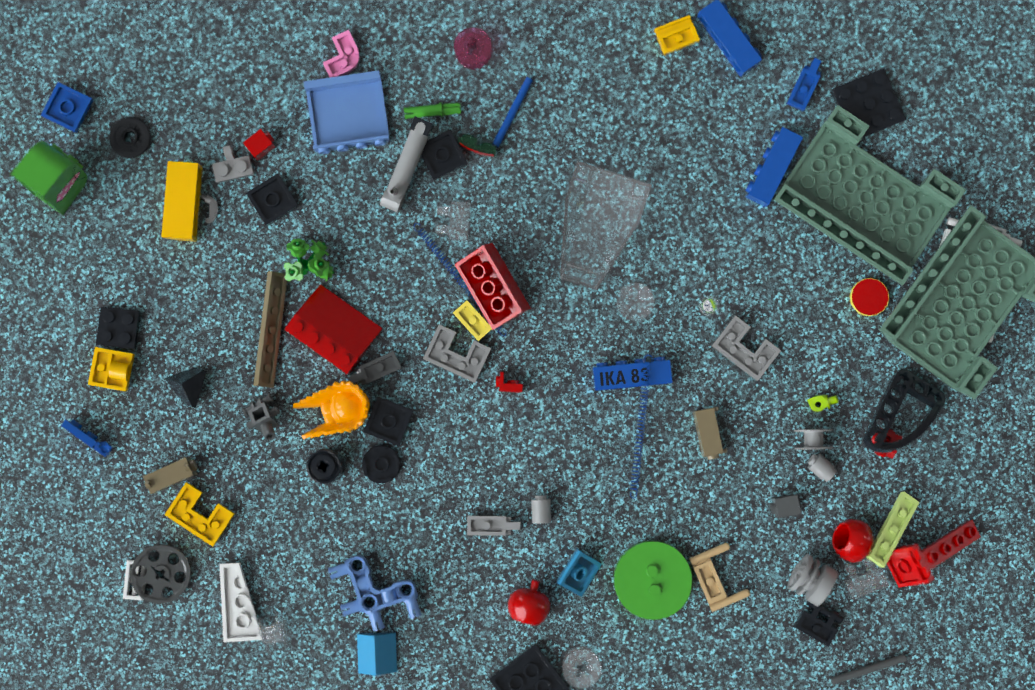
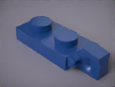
M814 58L809 67L805 65L786 104L801 111L805 110L820 79L821 72L817 71L821 60Z
M65 419L61 424L63 428L104 457H107L113 450V447L108 442H98L96 440L98 437L89 430L87 433L81 429L82 425L74 419L72 421Z

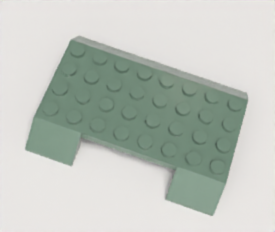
M837 105L779 189L774 201L903 286L914 270L912 268L950 209L957 205L966 189L936 169H933L919 186L909 181L856 145L869 128V125Z
M970 205L879 330L891 344L948 386L972 399H976L998 369L982 356L978 357V355L1021 297L1035 303V257L984 220L987 216Z

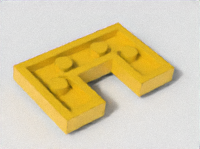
M186 482L165 513V516L213 547L235 513L218 503L209 518H206L193 509L203 492Z

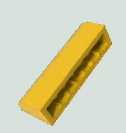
M168 161L161 234L163 238L195 242L197 240L203 168L199 163Z

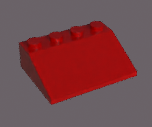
M320 284L296 312L284 330L340 370L350 375L383 328Z

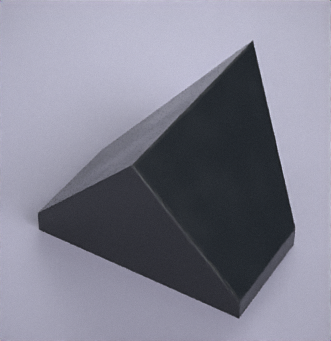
M195 367L166 377L165 380L183 404L196 408L207 371Z

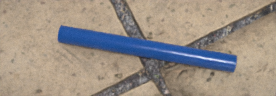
M526 77L492 145L499 148L533 82L532 79Z

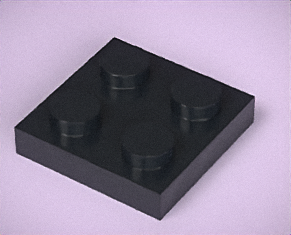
M451 129L427 140L421 154L433 181L467 165V161Z
M278 173L246 193L266 226L299 207Z
M101 307L96 345L136 349L141 312Z
M378 396L363 432L400 446L414 410Z

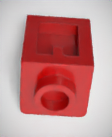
M500 372V376H496V387H499V392L522 393L523 384H519L518 380H507V383H504V372Z

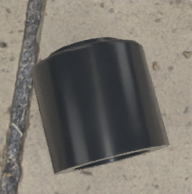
M320 449L310 455L306 468L309 477L313 481L320 484H328L342 476L345 465L341 454L337 451ZM321 461L329 464L326 472L323 469H319V466L322 464Z

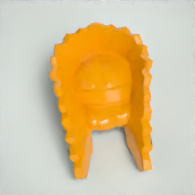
M341 381L340 383L334 382L332 386H327L326 389L319 390V392L313 393L312 396L300 399V402L293 404V408H321L325 423L304 433L302 438L306 439L308 437L315 438L337 432L344 433L345 431L351 432L353 429L356 430L367 419L370 403L368 396L357 384L354 385L351 381Z

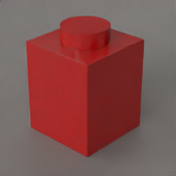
M261 129L243 142L257 161L275 148L272 143L274 138L268 131L264 133Z

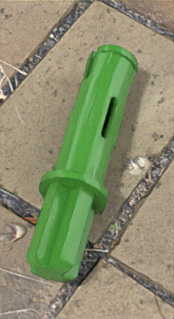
M440 102V104L404 107L405 119L414 118V116L420 118L460 114L461 105L460 103L442 104Z

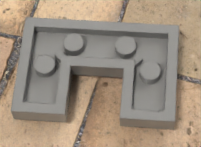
M735 315L712 344V347L758 381L781 350L767 339L761 343L755 353L747 349L740 343V340L750 329V326Z
M439 324L423 359L476 383L491 348L473 341L467 356L463 357L449 350L457 332Z

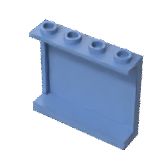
M379 70L303 81L307 94L314 143L313 149L315 152L328 154L330 150L337 149V151L342 152L349 150V147L363 149L367 148L370 144L383 146L386 145V142H390Z

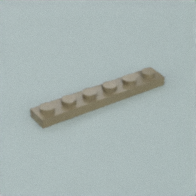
M268 271L253 386L274 388L287 285L286 274L273 271Z

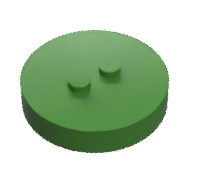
M649 540L632 545L620 556L614 569L613 582L620 602L629 612L643 619L659 620L673 615L686 603L691 592L692 574L686 559L677 549L661 541Z

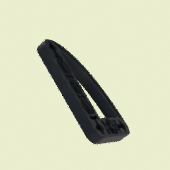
M906 369L898 370L893 375L864 435V445L870 450L881 453L893 452L907 446L922 435L933 423L945 403V394ZM900 376H903L904 382L899 385L898 383L901 381ZM915 384L922 387L923 393L916 391ZM892 389L898 391L899 398L892 396ZM906 393L931 407L921 423L908 436L898 441L884 442ZM885 404L892 408V413H887L884 410ZM877 420L884 422V429L877 426ZM877 433L878 435L874 439L875 443H873L871 437Z

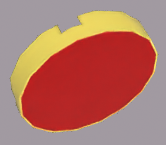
M863 279L857 282L851 289L850 303L860 315L875 316L883 312L888 305V290L877 279Z

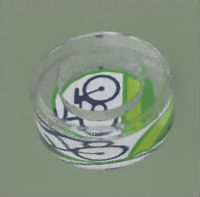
M706 296L701 300L699 307L703 314L713 315L719 309V302L713 296Z

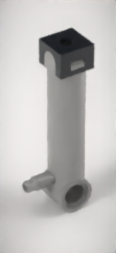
M414 116L410 126V133L389 185L381 198L380 206L397 213L399 212L422 151L435 124Z

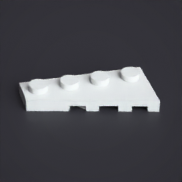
M241 563L219 564L223 642L263 640L264 638Z

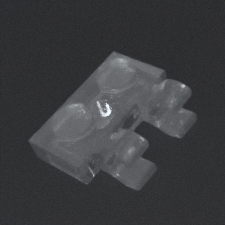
M451 201V207L437 206L438 216H450V226L436 225V234H449V240L468 241L470 202Z
M866 557L862 562L867 572L860 575L857 574L854 564L848 563L844 565V569L849 577L844 582L852 600L889 586L883 569L881 567L876 568L874 562Z

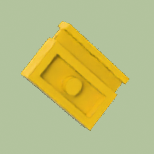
M690 15L654 29L664 55L700 41Z

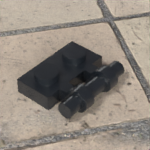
M807 601L806 605L812 608L811 612L808 613L802 610L793 627L829 647L838 631L832 627L834 621L841 624L844 617L838 615V612L834 609L830 610L824 607L823 603L815 606ZM818 613L827 617L825 622L816 618Z

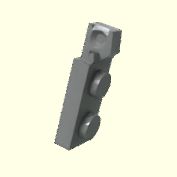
M467 516V535L506 536L511 535V530H521V522L511 521V517Z

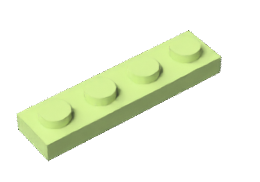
M900 492L874 540L871 553L866 558L881 568L886 566L920 503L906 492Z

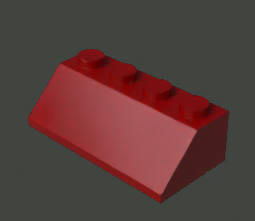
M493 243L481 246L454 264L492 330L531 309Z

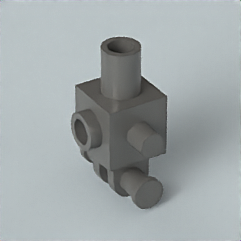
M270 393L263 398H257L256 403L252 401L249 406L242 408L246 417L249 416L251 421L246 423L247 428L251 430L255 427L263 434L265 440H272L276 437L273 428L278 425L275 416L280 413L277 406L271 409L267 405L270 402H274Z

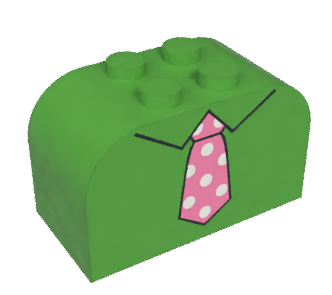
M45 141L35 144L11 173L28 191L62 215L67 211L87 181V175L82 170L83 166L78 163L77 159L71 155L67 156L57 145L52 144L50 146Z

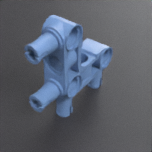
M362 555L348 558L343 564L328 568L329 573L337 571L330 575L332 580L348 574L351 577L357 595V600L340 605L341 611L345 610L342 612L344 617L359 611L369 616L373 631H377L378 629L385 628L379 612L382 608L403 602L406 604L410 619L415 618V614L416 617L422 615L416 600L418 598L416 585L412 580H400L394 582L391 586L382 589L374 586L371 578V568L366 558ZM356 559L362 561V569L354 568L353 561ZM409 584L412 587V592L405 594L402 591V585ZM365 598H374L375 605L368 606L365 603Z

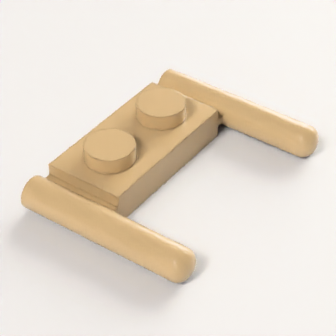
M728 543L721 544L689 558L712 612L750 596V591L745 589L727 597L710 559L729 550L730 545Z

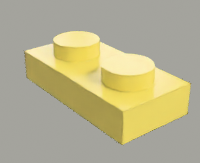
M467 300L453 312L478 342L492 330L490 325Z

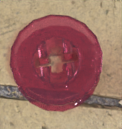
M474 27L466 28L455 38V57L463 67L473 70L479 69L486 65L491 58V40L483 30ZM476 43V49L470 54V48Z

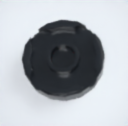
M378 445L370 448L362 459L364 475L375 483L392 481L400 470L398 454L388 446Z

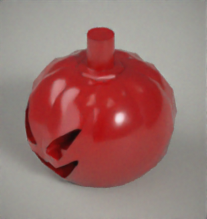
M844 520L836 527L833 533L832 543L835 552L846 561L854 563L862 561L872 551L874 544L873 531L867 523L861 520Z
M532 580L530 588L517 589L510 595L508 611L511 618L529 625H540L547 619L550 614L551 604L548 597L538 591L540 581Z

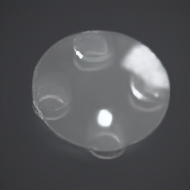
M630 283L619 291L616 304L618 311L623 317L628 320L639 321L650 315L654 308L655 300L650 288L641 283Z

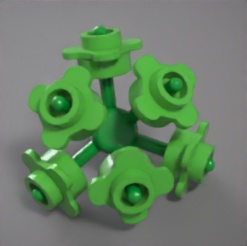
M294 239L291 243H288L286 249L291 251V255L297 257L298 261L292 264L289 262L284 264V269L286 270L285 279L287 281H292L293 279L300 281L309 271L325 279V281L328 280V277L332 278V274H334L333 266H329L330 262L322 259L325 254L327 256L330 255L326 251L328 247L325 245V242L311 240L313 243L311 247L302 239ZM311 249L314 252L308 260L302 259L306 255V250Z

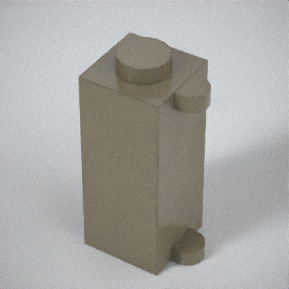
M718 407L693 412L702 457H707L708 460L719 458V454L728 452L727 448H722L715 411H719Z
M185 457L143 476L144 484L150 494H155L197 475V464L194 459L191 460L190 457Z

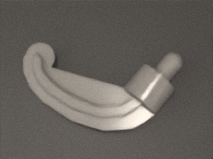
M201 195V199H204V202L209 204V218H206L205 222L210 224L216 219L218 204L213 197Z

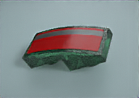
M470 134L458 137L459 145L468 151L482 156L496 157V146H492L491 143H481L480 146L478 145L477 138Z

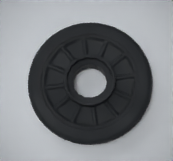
M125 117L113 125L109 141L112 149L118 155L125 158H135L142 155L148 149L151 142V133L147 124L141 119ZM128 133L135 134L133 142H126L125 137Z

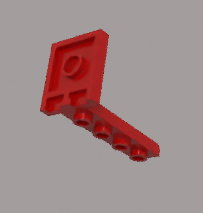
M969 520L920 550L917 543L896 547L887 565L899 588L930 583L934 580L931 572L933 568L981 536L973 520Z

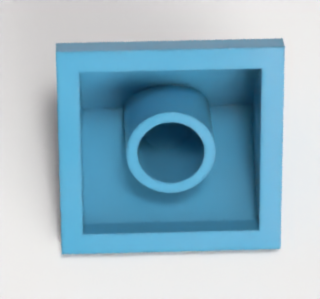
M576 548L557 578V584L582 597L602 564Z
M396 632L357 634L358 673L377 676L397 672Z

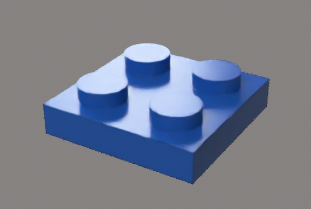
M57 82L40 116L77 133L94 100Z

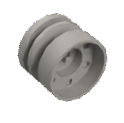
M806 554L793 569L787 589L790 591L796 590L797 595H802L806 591L805 600L815 606H819L834 587L838 571L828 565H823L819 569L820 560H813V556Z

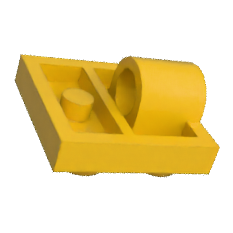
M95 347L88 385L128 392L135 354Z

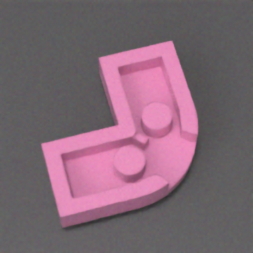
M349 30L332 37L340 55L323 62L329 77L344 76L352 72L358 65L359 51Z

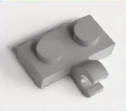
M230 145L223 147L226 161L212 164L216 183L254 175L250 156L235 158L233 148Z

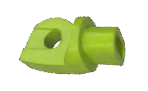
M828 394L817 395L807 399L811 409L815 412L822 411L826 407L830 409L831 405L839 403L837 395L830 397ZM816 402H820L821 406H816Z

